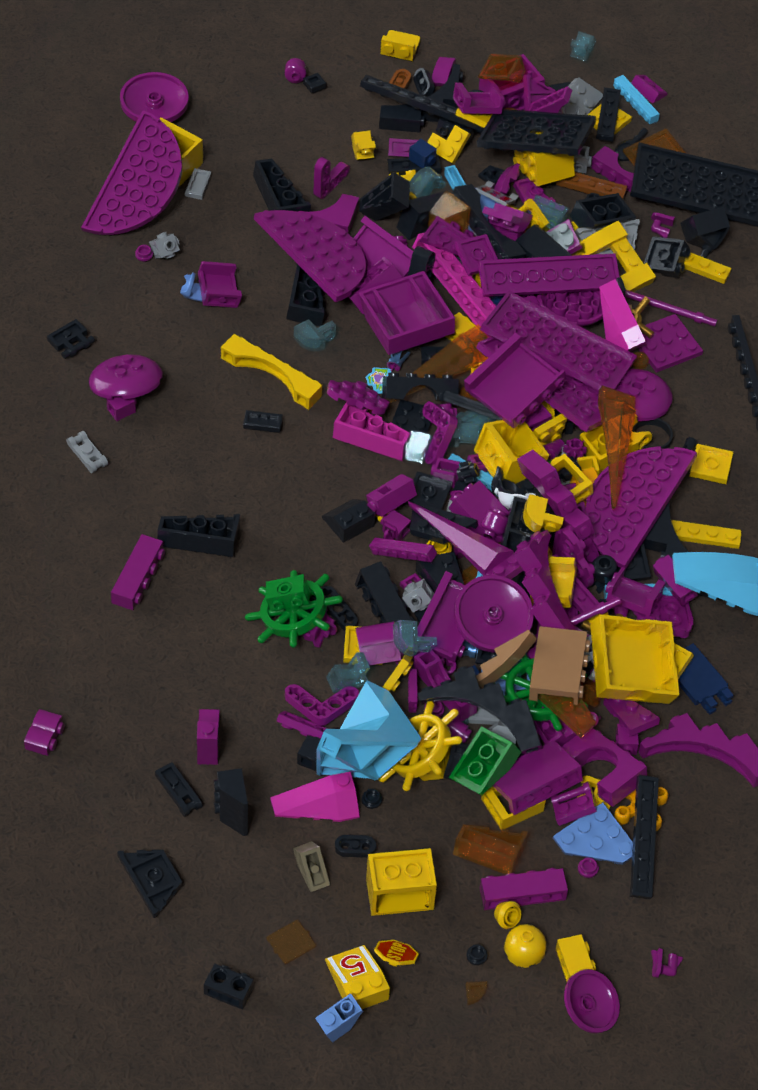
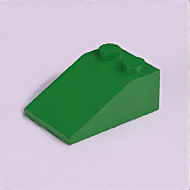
M481 726L449 778L482 796L512 768L521 751L513 742Z

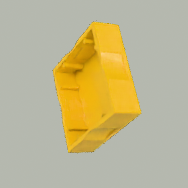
M600 614L590 623L596 695L598 698L670 704L679 696L677 668L674 662L675 647L672 622L650 619L634 620L627 617Z

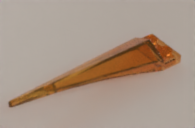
M478 324L465 333L460 334L415 370L413 374H417V377L424 378V374H435V378H442V375L455 376L476 368L488 359V357L476 349L478 342L488 337L480 330L481 327ZM418 385L411 388L406 396L425 388V386ZM383 398V399L388 400L390 403L393 402V401H395V400H398V399H387V398Z
M602 385L599 389L598 407L607 451L611 507L615 509L636 413V397Z

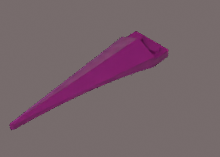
M408 501L409 507L426 519L433 527L437 528L483 576L499 575L512 579L524 571L513 556V550Z

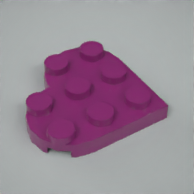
M330 380L327 387V394L334 400L338 401V398L348 401L347 405L356 406L361 410L365 407L372 410V414H384L390 403L388 400L378 396L376 391L369 389L367 384L361 381L353 383Z
M568 525L556 531L552 554H557L559 557L575 558L577 567L576 577L588 588L594 583L593 574L595 568L591 563L588 564L584 558L583 550L586 549L584 541L578 539L572 527Z
M662 595L650 617L633 611L634 615L637 616L636 620L650 619L672 622L673 636L687 638L693 627V617L689 602L681 606L674 596Z

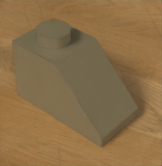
M311 841L293 848L298 867L310 892L329 886L330 882L320 847Z

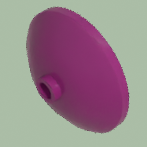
M591 969L581 970L569 978L565 986L564 1001L567 1012L573 1022L582 1030L595 1034L605 1032L613 1027L619 1016L620 1004L617 992L610 980L602 973Z

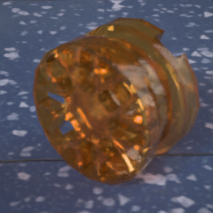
M586 677L585 683L581 682L584 690L583 698L580 699L591 706L597 707L600 704L601 698H598L596 695V684L593 680Z

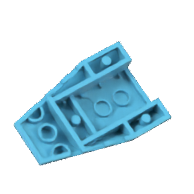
M717 552L673 553L672 559L676 584L698 593L703 591L708 593V597L714 600L720 598L727 601L726 605L731 607L737 605L743 608V612L758 616V558Z

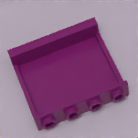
M514 333L464 380V385L468 393L514 429L518 425L523 424L527 416L531 412L534 413L544 400H548L557 388L559 389L565 383V371L561 370L558 372L522 344L521 336Z

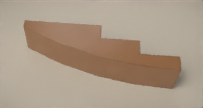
M530 630L495 648L497 656L480 665L483 671L477 675L480 689L484 688L485 684L498 680L525 655L537 640Z

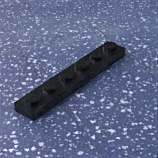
M638 775L636 780L630 897L652 898L659 782L657 777Z

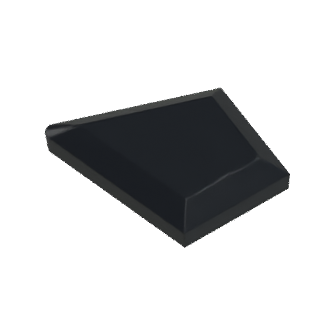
M489 165L478 174V177L485 182L489 180L496 184L505 170Z

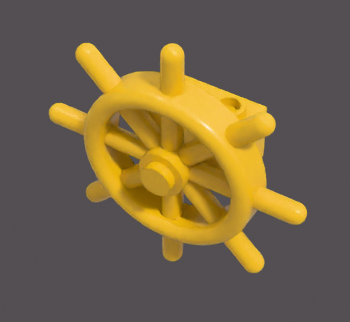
M428 701L424 714L409 719L422 738L420 743L379 778V781L383 783L397 772L405 778L403 790L409 791L413 778L420 777L423 781L443 779L452 745L462 743L460 736L451 737L450 729L447 726L458 716L459 711L452 709L446 716L440 719L432 714L434 702ZM410 759L409 765H404Z

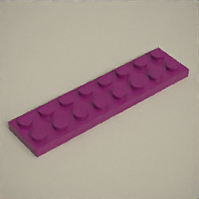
M616 253L480 260L478 262L483 297L505 296L508 290L517 295L599 291L600 286L620 277Z

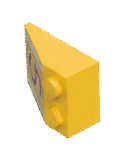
M365 945L325 958L342 999L351 993L361 1009L389 1000V985L382 970Z

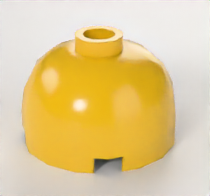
M524 924L514 927L507 934L504 944V951L508 956V960L514 965L523 968L539 964L546 952L545 936L533 925Z

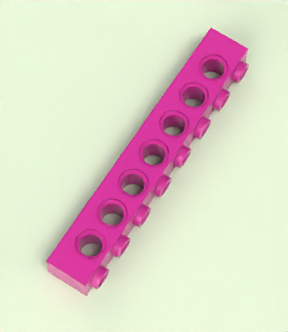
M425 233L418 234L412 248L415 249L417 246H421L435 252L433 274L480 330L483 322L496 307L489 297H483L482 288L471 275H467L465 268L454 254L420 242ZM481 331V333L485 336L486 339L491 337L487 335L485 332Z

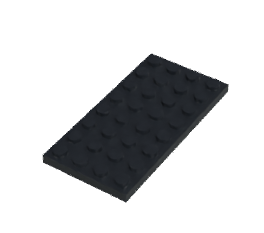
M638 143L630 196L699 213L724 206L729 220L758 226V170Z

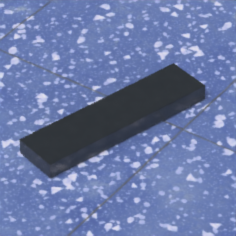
M604 87L596 139L613 142L621 92L619 89Z

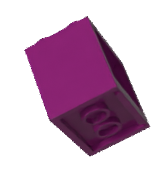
M522 54L480 70L479 90L489 92L490 84H495L505 98V107L503 109L525 110L523 75L529 74L531 78L544 84L545 79L527 57Z

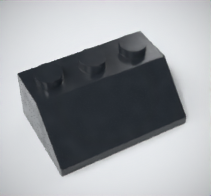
M618 193L577 200L570 214V217L579 228L609 225L616 221L625 222L636 219L635 214Z
M534 224L516 239V242L526 253L525 258L572 256L537 224Z
M242 768L217 771V780H213L215 814H219L222 823L239 834L247 836L248 802Z

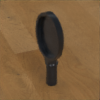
M642 128L632 140H624L616 146L615 152L619 154V161H630L636 157L638 142L648 133L646 128Z

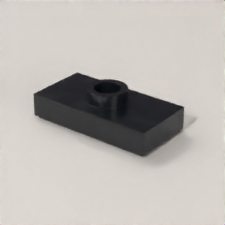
M246 410L243 428L280 433L283 414Z

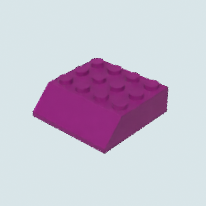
M424 271L358 292L365 318L388 355L455 333V317Z

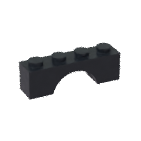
M388 373V376H383L382 398L404 399L411 388L422 385L433 393L435 400L444 401L443 397L446 391L458 394L459 379H453V375H442V378H435V374H424V378L417 377V374L406 373V377H399V373Z

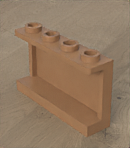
M539 626L529 700L537 701L538 694L572 697L574 698V705H578V699L583 698L584 686L580 685L581 682L585 683L586 671L583 670V667H587L588 655H585V652H589L590 640H587L586 631Z

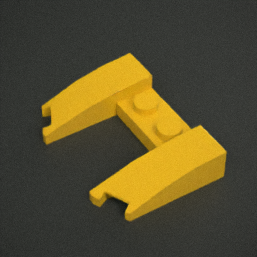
M619 221L604 227L580 241L581 245L585 247V253L581 255H594L609 248L613 253H616V258L626 271L625 274L620 276L626 290L635 292L654 282L655 274L647 263L643 264L627 240L628 234Z

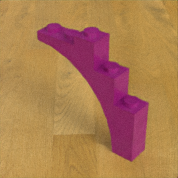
M534 450L519 457L517 461L522 474L537 488L544 498L548 499V504L556 516L564 517L562 526L570 525L577 538L584 541L586 549L583 550L584 558L588 564L592 563L599 556V553L593 542L592 534L595 532L591 519L578 509L573 493L561 484L556 468Z
M548 530L543 532L537 531L530 536L529 542L525 540L518 544L517 550L513 555L526 575L522 584L534 600L530 610L542 627L576 630L560 602L551 577L548 562V545L551 535Z
M685 713L681 716L673 717L670 720L668 729L660 731L653 737H647L640 743L638 753L642 759L654 754L670 751L700 753L726 763L743 775L753 787L758 786V748L747 733L741 736L737 735L729 740L717 723L711 726L707 725L699 730L690 716Z

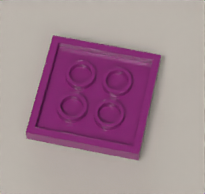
M676 314L645 325L654 332V335L649 338L642 333L647 344L638 348L656 373L703 354L702 348Z

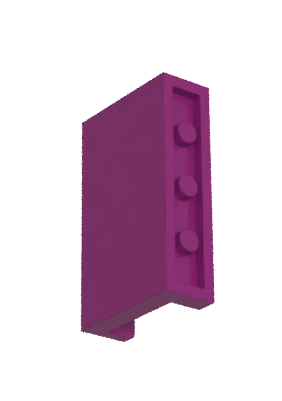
M364 216L361 220L364 225L353 239L363 251L366 261L365 271L385 257L393 264L402 277L408 276L413 250Z
M445 571L414 633L412 643L424 649L430 647L437 655L455 663L458 656L462 657L466 648L463 646L465 639L460 634L454 619L455 602L465 585L452 580L453 574Z
M553 740L543 745L542 749L517 758L512 768L493 787L509 802L510 812L516 815L582 782L581 765Z

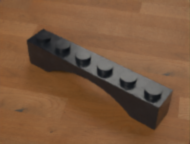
M472 184L454 187L450 198L451 203L477 236L487 234L497 258H525L526 253L518 242L501 234L487 221L480 207L481 195Z

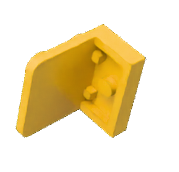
M389 30L387 36H382L380 54L413 61L420 42V36Z

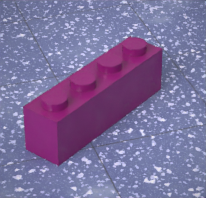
M141 534L111 591L112 604L134 610L136 604H140L143 590H147L151 575H155L157 571L158 561L164 558L165 549H163L162 540Z
M550 868L546 871L537 872L528 871L521 874L509 873L505 876L497 877L487 876L481 878L480 883L484 910L495 909L499 903L514 901L519 906L566 900L568 892L563 868Z

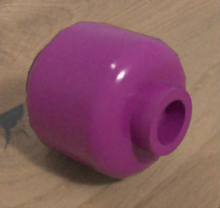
M298 58L287 61L284 73L286 79L291 83L302 82L303 78L306 77V64Z
M496 508L487 510L481 522V526L485 529L484 533L495 537L496 534L502 535L508 521L507 513Z

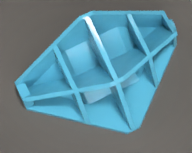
M367 680L341 728L326 729L323 732L317 747L316 774L319 776L335 775L351 771L352 777L378 780L414 749L422 738L391 693Z

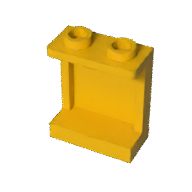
M548 556L551 577L563 608H571L577 570L575 558ZM530 595L531 602H532V606H533V604H534L533 601H534V600H533V598H532L531 595Z

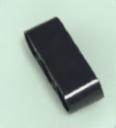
M417 246L412 254L408 276L424 271L431 280L436 256L435 252Z

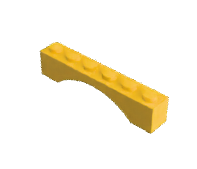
M233 334L221 346V359L235 367L257 368L274 375L288 387L294 402L309 410L322 397V385L318 381L309 378L303 372L297 371L289 364L280 361L274 355L261 350L260 347L249 343L243 337Z

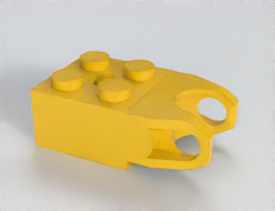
M636 414L618 416L587 433L583 432L580 434V440L584 441L583 446L587 447L585 455L596 457L600 470L599 473L606 467H611L620 461L619 458L641 450L644 445L652 440L650 431H631L632 427L638 422Z

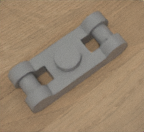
M84 431L79 432L75 437L71 436L66 439L68 446L90 473L97 471L99 467L108 465L106 457L98 451Z

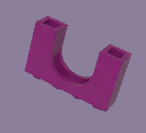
M588 726L583 732H580L562 746L581 767L594 760H605L616 766L611 773L597 783L598 797L612 807L636 789L638 775L647 776V767L642 761L635 759L628 751L621 749L614 741H610L600 731L593 729L591 726Z

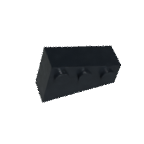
M393 172L360 198L359 212L377 221L409 208L410 182Z
M444 191L409 200V208L402 211L396 228L408 240L417 237L418 234L426 232L437 216L445 221L449 218L446 216V213L450 208L454 207L450 201L451 197Z
M454 552L437 554L432 562L416 560L417 574L425 579L434 593L445 571L453 574L452 580L464 585Z

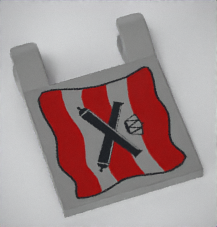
M489 180L485 185L476 187L480 194L504 206H515V202L519 198L514 193L508 197L492 189L495 183Z

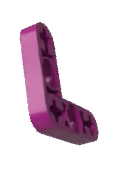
M320 157L314 167V195L324 199L348 175L350 171L349 165L339 162L330 171L331 162L324 157Z
M428 401L425 403L422 413L426 419L437 426V429L426 452L425 462L433 465L436 464L438 457L443 458L457 427L458 420L439 404Z
M292 684L285 688V700L313 723L320 726L328 724L349 710L359 695L357 688L347 686L321 703L299 685ZM304 703H311L312 706H311V707H305V706H303L302 704H304ZM332 704H339L340 707H339V708H333V707H331V705H332Z

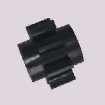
M471 461L461 462V467L457 468L459 480L461 482L465 481V484L477 482L475 477L480 476L477 464H472Z

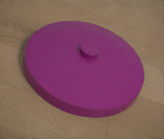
M148 72L139 74L124 84L120 92V104L123 112L136 122L142 110L158 118L161 117L169 122H173L181 117L188 107V91L186 86L172 75L161 72Z
M485 575L473 579L462 588L455 602L454 619L460 634L467 642L480 650L495 652V648L531 629L533 623V613L530 610L532 603L524 589L513 580L499 575Z

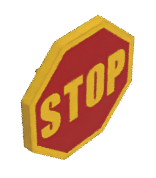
M396 940L379 941L374 949V952L383 961H387L389 965L395 967L397 965L415 964L419 956L409 944Z

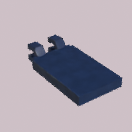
M694 643L685 647L684 649L692 652L694 656L678 679L680 688L695 706L701 703L709 715L716 712L715 707L718 704L713 696L717 695L725 706L731 704V698L734 695L729 690L728 683Z

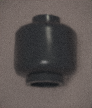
M600 555L592 563L595 568L593 576L597 582L608 583L612 581L614 573L617 572V563L614 558L609 555Z

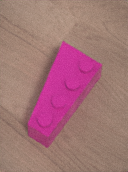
M346 401L334 422L333 438L402 461L409 449L411 433L391 422H384L382 417L377 414L375 416L371 415L364 407L361 410L356 406L347 405L348 401Z

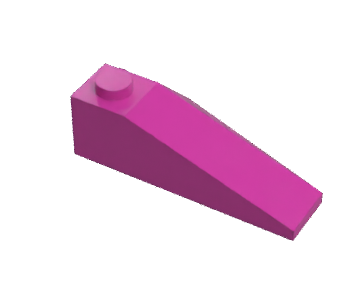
M616 279L600 286L606 340L629 352L647 344Z
M351 771L330 775L270 798L275 817L313 818V820L330 819L334 822L360 818L356 789Z

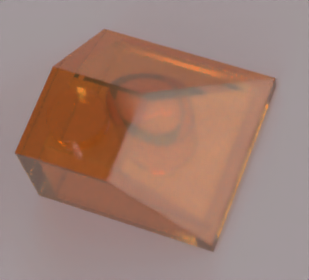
M490 54L478 78L520 83L526 72L522 57L518 55Z
M445 191L429 213L428 227L439 216L449 224L452 221L458 223L460 226L459 231L464 233L465 230H468L471 207L449 191Z

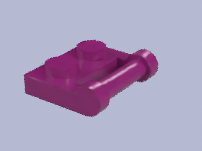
M589 781L583 783V786L551 797L555 818L559 826L597 812L593 790Z

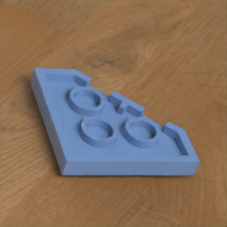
M603 802L596 806L597 812L577 819L553 836V840L565 855L581 856L621 865L632 859L633 842Z

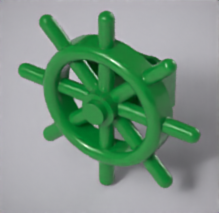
M292 570L290 577L266 581V587H259V593L265 596L260 611L245 615L247 621L262 619L267 628L258 637V642L264 643L274 634L280 637H289L290 646L295 648L297 646V636L311 631L316 626L324 631H328L330 628L329 624L322 621L327 606L339 604L343 601L341 596L325 598L321 587L329 580V575L323 574L314 583L306 580L304 574L298 575L296 570ZM313 595L316 597V600L309 601ZM313 609V611H312L311 613H309V612H307V611H305V610ZM281 615L275 621L271 619V617ZM288 619H290V624H284Z
M526 653L520 659V663L515 665L509 673L506 672L500 677L506 680L504 695L506 703L510 705V702L515 699H526L533 720H550L556 731L562 730L558 717L570 705L581 710L588 708V704L578 700V705H574V698L538 694L537 701L529 700L534 658L528 659ZM527 673L530 681L520 678V676ZM514 684L527 689L515 692Z

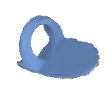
M192 272L191 275H185L186 284L182 286L180 294L187 299L202 302L200 285L194 283L196 274Z

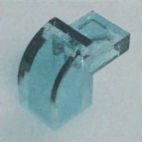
M578 32L576 40L572 39L570 45L572 49L570 57L587 61L596 42L595 37Z
M424 167L411 179L410 191L419 198L430 195L434 188L443 189L447 183L432 168Z
M309 319L294 326V339L306 350H324L325 342L331 341L336 337V324L333 321L319 328Z
M458 420L457 427L448 446L459 447V443L476 444L479 437V424L461 423V420Z
M412 430L409 443H406L405 459L423 464L432 436Z
M398 620L393 624V640L401 653L413 657L418 652V649L419 652H430L437 646V637L418 636L417 621Z
M357 652L348 665H334L326 676L332 692L337 693L348 686L359 688L364 685L368 680L366 673L369 671L370 666L363 652Z

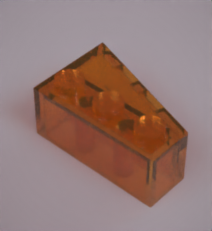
M463 824L455 841L453 855L503 874L513 873L525 848L528 832L522 831L521 834L509 832V829L494 831L489 830V827Z

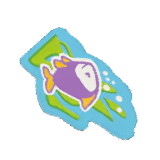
M372 368V372L365 377L368 386H373V390L381 394L383 376H388V373H391V369Z

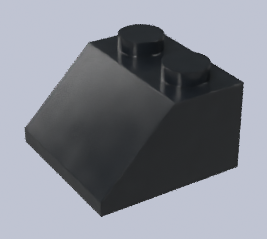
M352 499L322 515L323 520L343 543L375 526V512L367 506L365 500Z

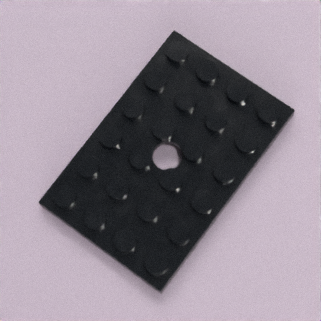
M502 109V114H493L477 140V147L484 149L495 148L503 151L517 150L518 152H545L554 155H579L596 123V116ZM536 131L542 132V134L538 135L536 134Z

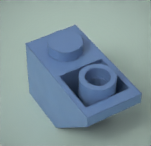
M350 993L315 1019L327 1037L334 1042L351 1030L363 1010Z

